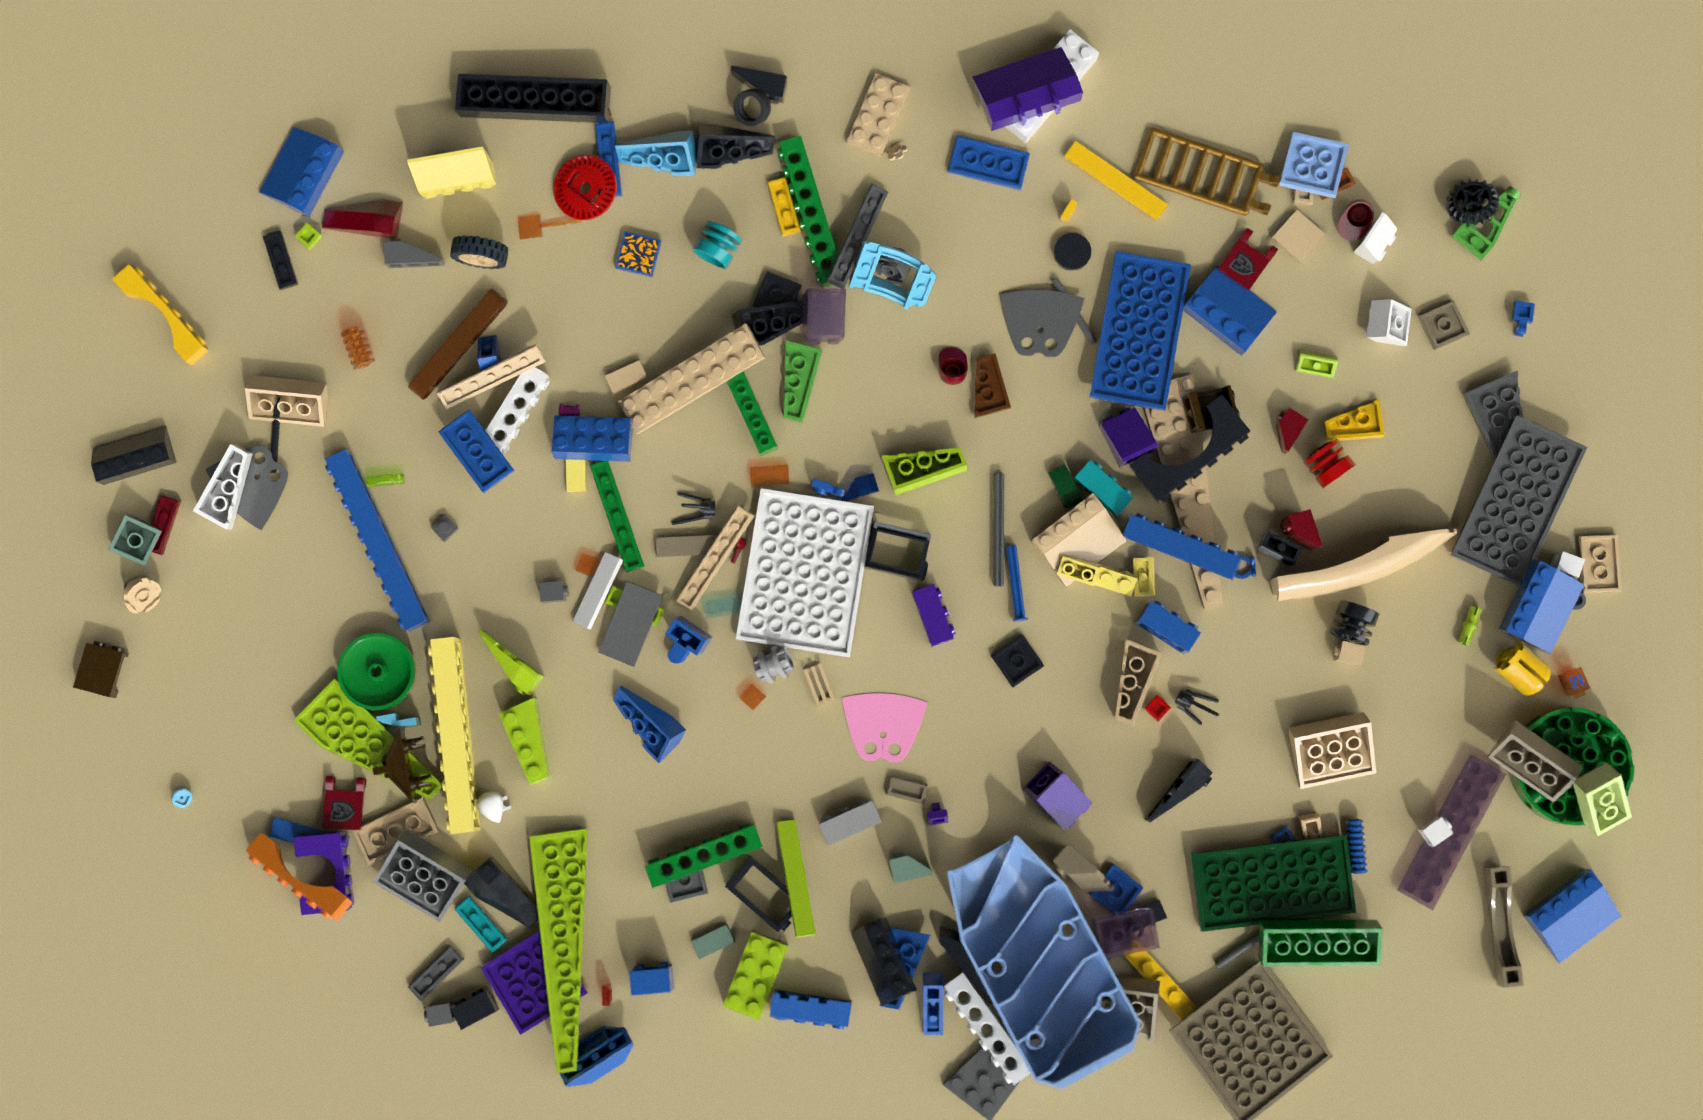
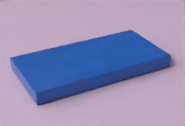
M957 135L948 173L1021 191L1030 153Z
M470 409L438 431L483 493L515 471Z

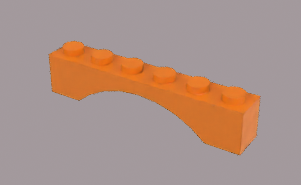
M261 832L245 850L250 855L248 859L255 865L262 864L264 866L263 871L270 876L275 874L278 877L277 881L284 887L287 885L293 888L291 892L299 898L302 895L307 898L305 902L313 909L316 907L322 910L320 914L328 920L332 917L338 921L352 904L348 897L333 886H312L294 878L285 867L281 849Z

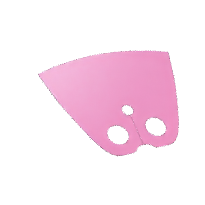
M885 693L860 694L842 698L849 731L859 756L865 761H876L879 758H884L888 762H901L911 749L921 726L928 702L912 697ZM881 731L886 732L887 735L885 738L880 737ZM873 742L877 748L876 752L867 754L864 750L865 744ZM892 743L900 746L901 750L898 755L893 756L889 753L888 748Z

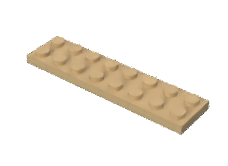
M744 324L618 402L626 417L631 418L635 434H640L766 357L748 324Z

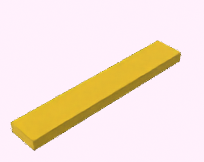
M1077 141L1073 143L1064 156L1065 159L1155 221L1159 219L1168 206L1167 203Z

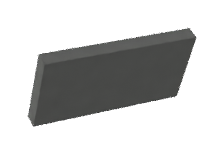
M627 581L598 653L635 667L663 595Z

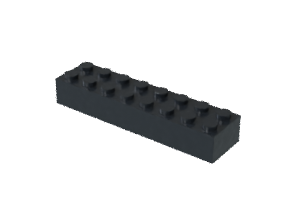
M458 74L455 111L460 117L608 123L611 86L607 79ZM601 91V112H590L589 110L595 109L598 105L594 93ZM592 97L590 102H585L587 98Z

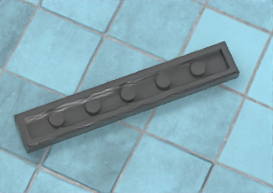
M874 184L870 185L826 280L827 282L842 290L845 288L862 248V241L867 240L888 191Z

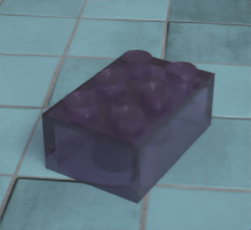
M1147 907L1091 918L1095 939L1106 958L1160 948L1152 908Z

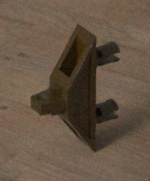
M399 726L386 760L382 761L383 766L372 768L373 775L384 774L385 778H389L413 803H417L416 789L431 787L433 782L423 783L424 780L432 778L431 774L419 777L412 776L408 753L410 750L426 748V744H416L419 741L425 740V738L421 736L406 739L404 727Z

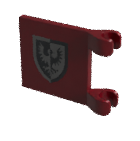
M1249 228L1245 230L1218 268L1219 271L1248 291L1278 251L1277 247L1271 246L1264 256L1248 245L1246 242L1253 234V231Z
M326 776L322 828L361 831L364 794L367 784L365 778L358 777L356 779V791L334 790L336 777Z

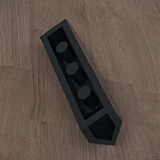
M940 927L939 943L987 1001L990 1004H994L961 942L960 933L949 928Z

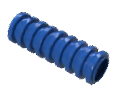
M1361 819L1346 821V824H1348L1346 830H1348L1347 836H1349L1347 842L1350 844L1348 848L1350 849L1349 855H1351L1350 865L1352 867V874L1368 872V869L1365 867L1367 866V863H1365L1367 857L1364 855L1366 854V851H1364L1366 845L1363 844L1365 841L1363 835L1365 833L1362 832V829H1364L1362 823L1364 822Z

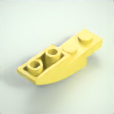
M1068 556L1062 557L1057 575L1092 586H1100L1128 596H1132L1137 577L1119 572L1118 569Z

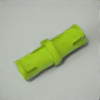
M1474 606L1469 607L1466 620L1462 623V632L1457 641L1459 644L1464 643L1463 645L1470 646L1474 630L1476 631L1478 627L1476 624L1482 609H1476Z

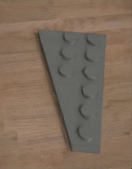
M1518 370L1463 394L1493 459H1495L1514 416L1517 415L1523 418L1519 396L1520 387H1518L1517 378Z

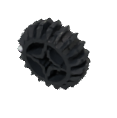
M1469 178L1467 183L1461 181V186L1455 184L1454 190H1450L1449 196L1446 199L1448 215L1453 218L1454 222L1459 221L1460 226L1466 223L1467 227L1470 224H1474L1477 227L1478 223L1484 225L1485 220L1491 221L1492 216H1496L1499 208V196L1497 195L1496 188L1493 189L1491 183L1487 184L1486 180L1479 182L1478 178L1472 181ZM1460 199L1463 200L1461 207L1457 205ZM1484 199H1487V200H1488V203H1487V205L1484 207L1483 204H1482V203H1483V200H1484Z

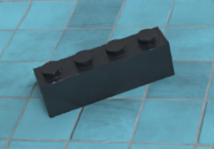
M166 426L93 448L91 458L95 481L102 485L177 463Z
M879 918L851 933L881 1006L917 991L887 918Z

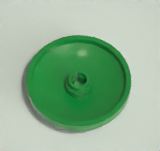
M369 633L358 637L345 648L338 662L337 677L342 692L352 703L368 710H385L399 704L409 694L415 682L416 664L411 651L401 640L384 633Z

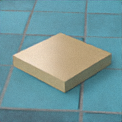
M1296 210L1271 239L1300 263L1326 234L1300 211Z

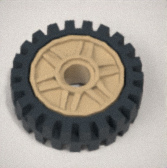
M462 235L453 238L450 257L468 266L482 267L483 269H500L506 267L509 249L505 244L495 242L496 240L493 239L488 240L485 237L480 238L479 236L473 237L470 235L467 237Z

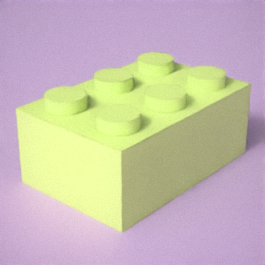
M1608 763L1573 781L1583 822L1597 836L1631 818L1622 777Z

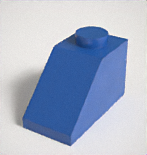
M497 335L478 338L477 360L480 371L501 361Z

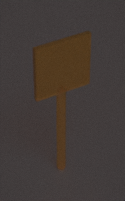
M540 215L518 217L520 240L542 237V228L575 224L582 221L569 220L541 224Z

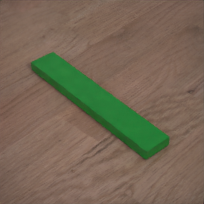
M600 461L589 465L626 573L645 567L609 461Z

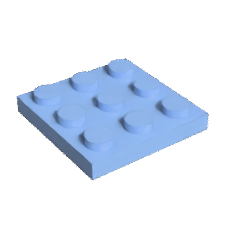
M1293 132L1279 186L1336 198L1349 144Z

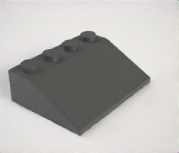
M405 829L373 883L440 922L472 871V868Z

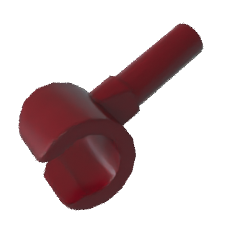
M740 537L735 545L738 548L731 560L733 564H735L741 550L747 545L746 540Z

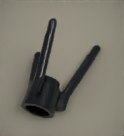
M678 492V496L700 501V504L682 503V507L699 508L700 514L704 515L673 521L672 525L710 519V516H715L716 501H711V498H702Z
M1181 689L1175 700V703L1178 704L1177 708L1184 711L1199 725H1202V722L1186 707L1190 708L1191 705H1194L1210 714L1219 716V713L1194 701V697L1216 703L1219 702V699L1195 693L1188 689L1186 691Z

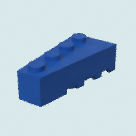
M775 989L770 1017H774L777 1020L790 1019L797 1023L813 1022V1025L816 1026L829 1024L833 1025L832 1028L844 1029V1026L848 1027L852 1001Z

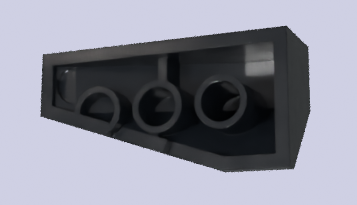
M1191 758L1145 820L1152 822L1203 786L1207 787L1212 780L1210 776L1213 772L1198 758Z
M494 857L488 858L465 881L464 884L476 898L525 926L531 928L539 920L537 905Z

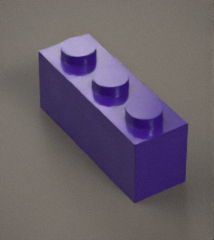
M933 584L913 591L912 595L931 647L953 640V635L956 632L953 624H948L946 617L949 616L946 605L942 606L940 599L943 597L939 587L935 588Z

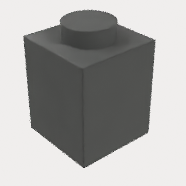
M563 581L539 583L541 603L566 602V597H569L568 585H565Z
M453 1001L426 1007L424 1019L429 1027L456 1021L451 1011V1008L454 1007Z

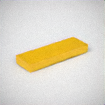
M786 177L768 181L782 236L801 232Z

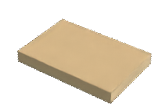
M1618 534L1577 536L1579 557L1585 559L1580 573L1581 583L1584 584L1581 592L1583 594L1622 592Z

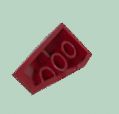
M380 200L326 209L322 228L397 239L403 203Z

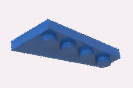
M892 928L893 935L913 979L931 934ZM905 996L881 1007L899 1010Z

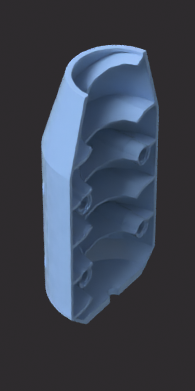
M1017 835L984 856L947 872L961 942L1035 1081L1063 1089L1133 1051L1141 1024L1067 885ZM1069 924L1073 930L1070 935L1063 934L1061 930L1063 925ZM997 961L1002 964L1001 972L995 973L992 971L991 964ZM1103 996H1108L1111 999V1004L1107 1008L1103 1007L1100 1003V999ZM1032 1034H1038L1041 1038L1040 1043L1036 1046L1032 1045L1029 1041Z

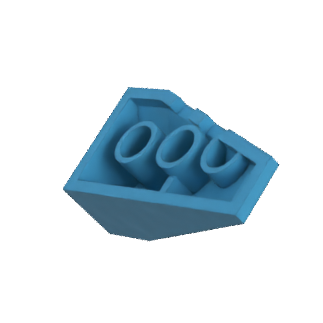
M692 130L675 131L615 145L619 163L640 168L645 166L653 168V171L660 172V170L671 172L670 175L674 176L695 175L696 145Z

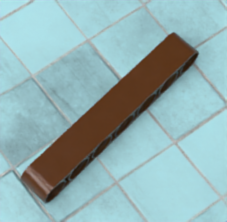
M494 289L488 291L412 379L408 388L422 400H425L502 312L508 300Z

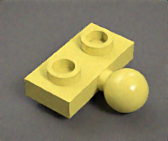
M1133 558L1134 574L1129 571L1122 572L1137 577L1134 587L1135 597L1155 596L1154 558Z

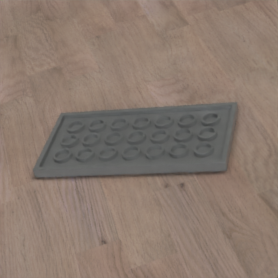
M1515 415L1450 555L1520 586L1531 561L1536 560L1587 447Z

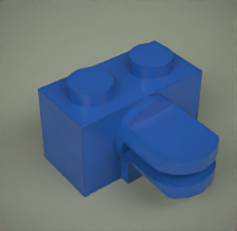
M683 616L675 618L665 635L674 640L673 645L668 651V659L672 663L679 664L686 660L690 652L696 656L703 653L712 636Z

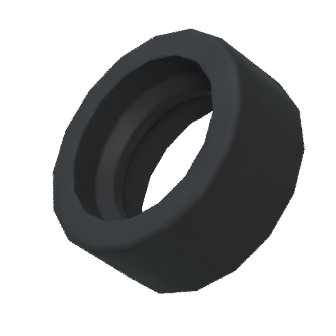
M753 88L737 95L734 100L733 110L739 122L751 127L767 120L771 112V104L763 91ZM752 96L758 100L761 107L759 117L751 118L746 114L743 107L745 98Z

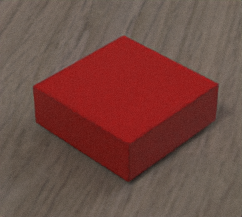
M1156 695L1143 709L1159 722L1171 707L1160 696Z

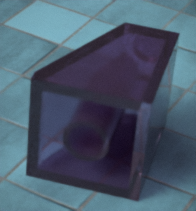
M807 289L802 296L804 342H809L810 345H818L820 342L836 345L844 339L846 289Z

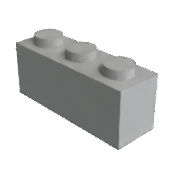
M868 799L858 802V807L852 810L850 806L840 810V815L834 818L832 814L822 818L823 823H820L819 826L828 846L881 823L882 821L873 801L869 802Z

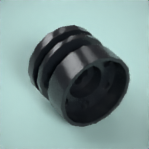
M1340 601L1336 614L1342 617L1343 620H1333L1332 623L1337 627H1331L1329 632L1342 641L1368 646L1370 640L1364 636L1371 637L1373 633L1365 627H1375L1379 613L1353 602Z

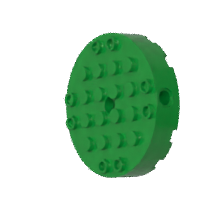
M1563 708L1545 712L1525 726L1580 764L1581 769L1578 778L1608 763L1621 775L1626 797L1628 796L1631 782L1634 779L1632 750L1625 735L1611 720L1588 709ZM1511 773L1512 782L1518 796L1536 815L1556 824L1585 825L1573 784L1557 800L1552 802Z

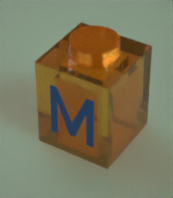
M1581 667L1573 668L1557 675L1566 696L1578 698L1585 695L1586 690L1591 689Z

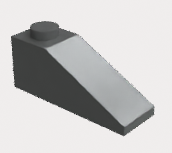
M390 239V242H384V263L388 268L445 266L442 258L401 241V239Z

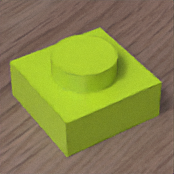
M306 223L294 237L311 250L323 236Z

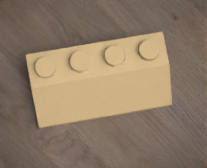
M251 375L245 387L249 419L272 422L275 419L273 418V408L277 399L280 398L277 404L280 417L276 419L279 422L325 426L328 405L327 383Z

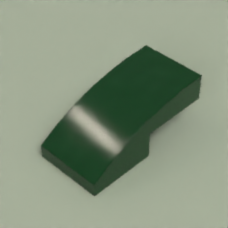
M1065 464L1048 472L1065 509L1083 501Z

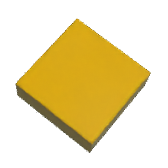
M1070 200L1062 213V221L1068 222L1077 207V201Z

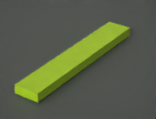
M796 819L780 821L776 823L795 937L813 936L816 934Z

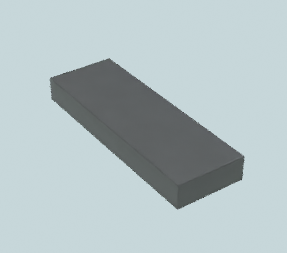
M449 946L408 988L422 1001L465 959L452 946Z

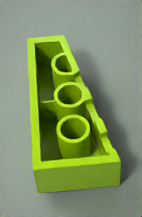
M532 698L499 713L498 715L529 784L534 785L551 777L537 698Z

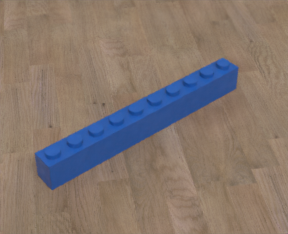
M345 449L326 458L327 465H325L328 474L334 477L335 482H333L336 491L342 494L343 499H341V502L346 510L349 509L351 514L349 519L354 527L357 526L359 531L357 536L362 544L365 543L367 548L365 553L370 561L373 560L375 565L373 570L376 576L380 577L383 582L381 587L384 593L388 594L391 599L389 604L393 612H397L399 616L397 621L401 629L410 632L430 622L350 451Z

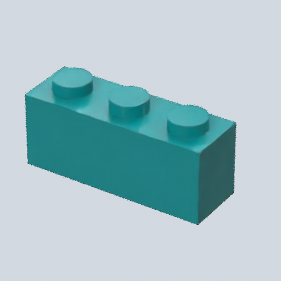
M1090 460L1073 480L1090 495L1094 493L1101 504L1117 517L1133 499L1132 493L1124 486L1121 488L1114 476L1105 474L1102 471L1103 467L1099 463Z

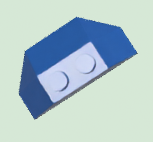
M603 1026L579 1041L577 1071L560 1073L565 1086L591 1084L623 1064L634 1045L625 1027Z

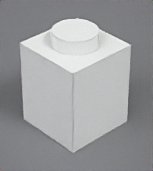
M1560 552L1553 556L1551 566L1575 579L1579 578L1585 559L1566 552Z
M1442 817L1434 818L1418 830L1431 847H1435L1453 834L1451 824L1446 818L1443 819Z

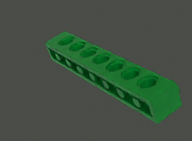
M800 135L780 141V148L777 150L780 160L784 159L786 166H783L785 177H789L791 181L788 184L791 195L795 194L796 201L793 203L796 213L800 212L802 219H799L801 230H805L807 234L804 237L807 248L811 247L812 254L809 256L812 266L816 265L818 272H815L817 283H822V287L825 288L833 285L826 280L838 255L802 136ZM792 156L799 158L796 163L789 161ZM797 174L805 176L802 180H796L794 177ZM807 191L810 195L807 198H802L800 193ZM808 209L815 210V214L812 216L806 215L805 212ZM814 226L821 229L817 234L812 233L810 230ZM819 244H824L826 246V249L824 251H818L816 250V246ZM824 262H829L832 265L829 269L821 267Z

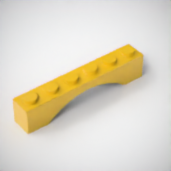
M128 264L112 280L126 295L151 302L162 312L171 328L173 348L190 365L194 364L208 351L204 346L206 344L205 340L200 335L195 336L192 332L194 328L187 321L183 322L180 319L182 315L176 308L173 307L171 309L169 307V300L163 294L159 295L155 291L157 287L150 280L146 281L143 278L145 274L139 267L134 268Z

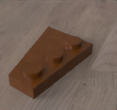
M996 353L977 358L974 419L1011 409Z

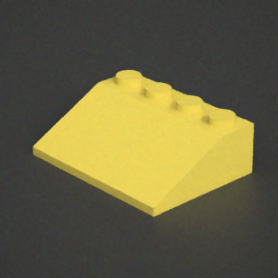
M483 146L407 160L418 192L425 198H434L438 194L452 195L455 191L460 190L469 192L473 188L478 187L487 189L496 184L493 162Z

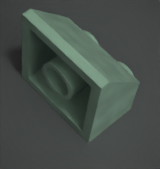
M126 513L108 550L145 566L162 531L144 520Z
M904 852L892 854L893 858H889L894 883L933 875L930 868L910 855H904Z

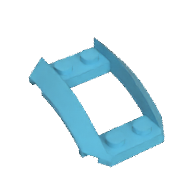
M862 241V248L854 270L850 275L849 288H863V291L884 296L904 306V309L914 305L920 307L924 306L936 278V273L924 262L908 253L893 247ZM880 255L900 260L917 269L909 291L887 280L873 276Z

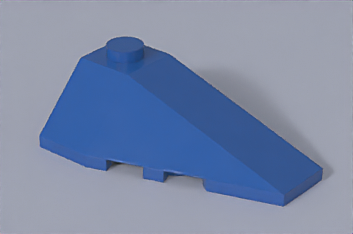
M623 686L618 687L613 701L624 718L629 719L634 726L633 732L635 735H640L644 742L642 744L644 749L658 763L662 762L681 742L686 729L673 716Z

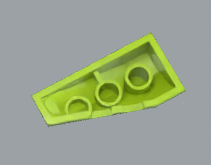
M480 629L478 633L511 682L516 685L514 689L522 695L525 693L531 695L544 676L488 633Z

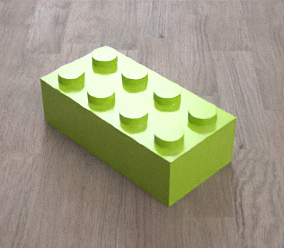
M752 931L723 1007L760 1020L788 944Z

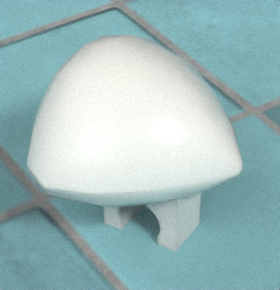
M494 790L483 793L476 802L480 813L487 819L497 823L501 821L503 812L512 807L511 805L504 806L503 801L508 799L507 796L502 797L499 792Z

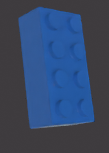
M554 415L551 450L554 459L631 462L633 433L631 418Z

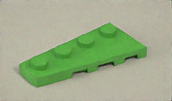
M786 340L784 419L803 424L822 350Z

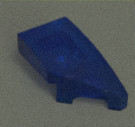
M874 473L855 478L849 484V488L842 501L846 502L879 492Z

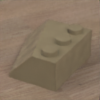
M1069 843L1053 860L1055 871L1063 878L1068 876L1084 892L1113 891L1115 888L1094 865Z
M1115 975L1141 1022L1138 1035L1148 1038L1149 1042L1154 1043L1160 981ZM1103 996L1100 999V1003L1103 1007L1107 1008L1111 1004V999L1108 996Z

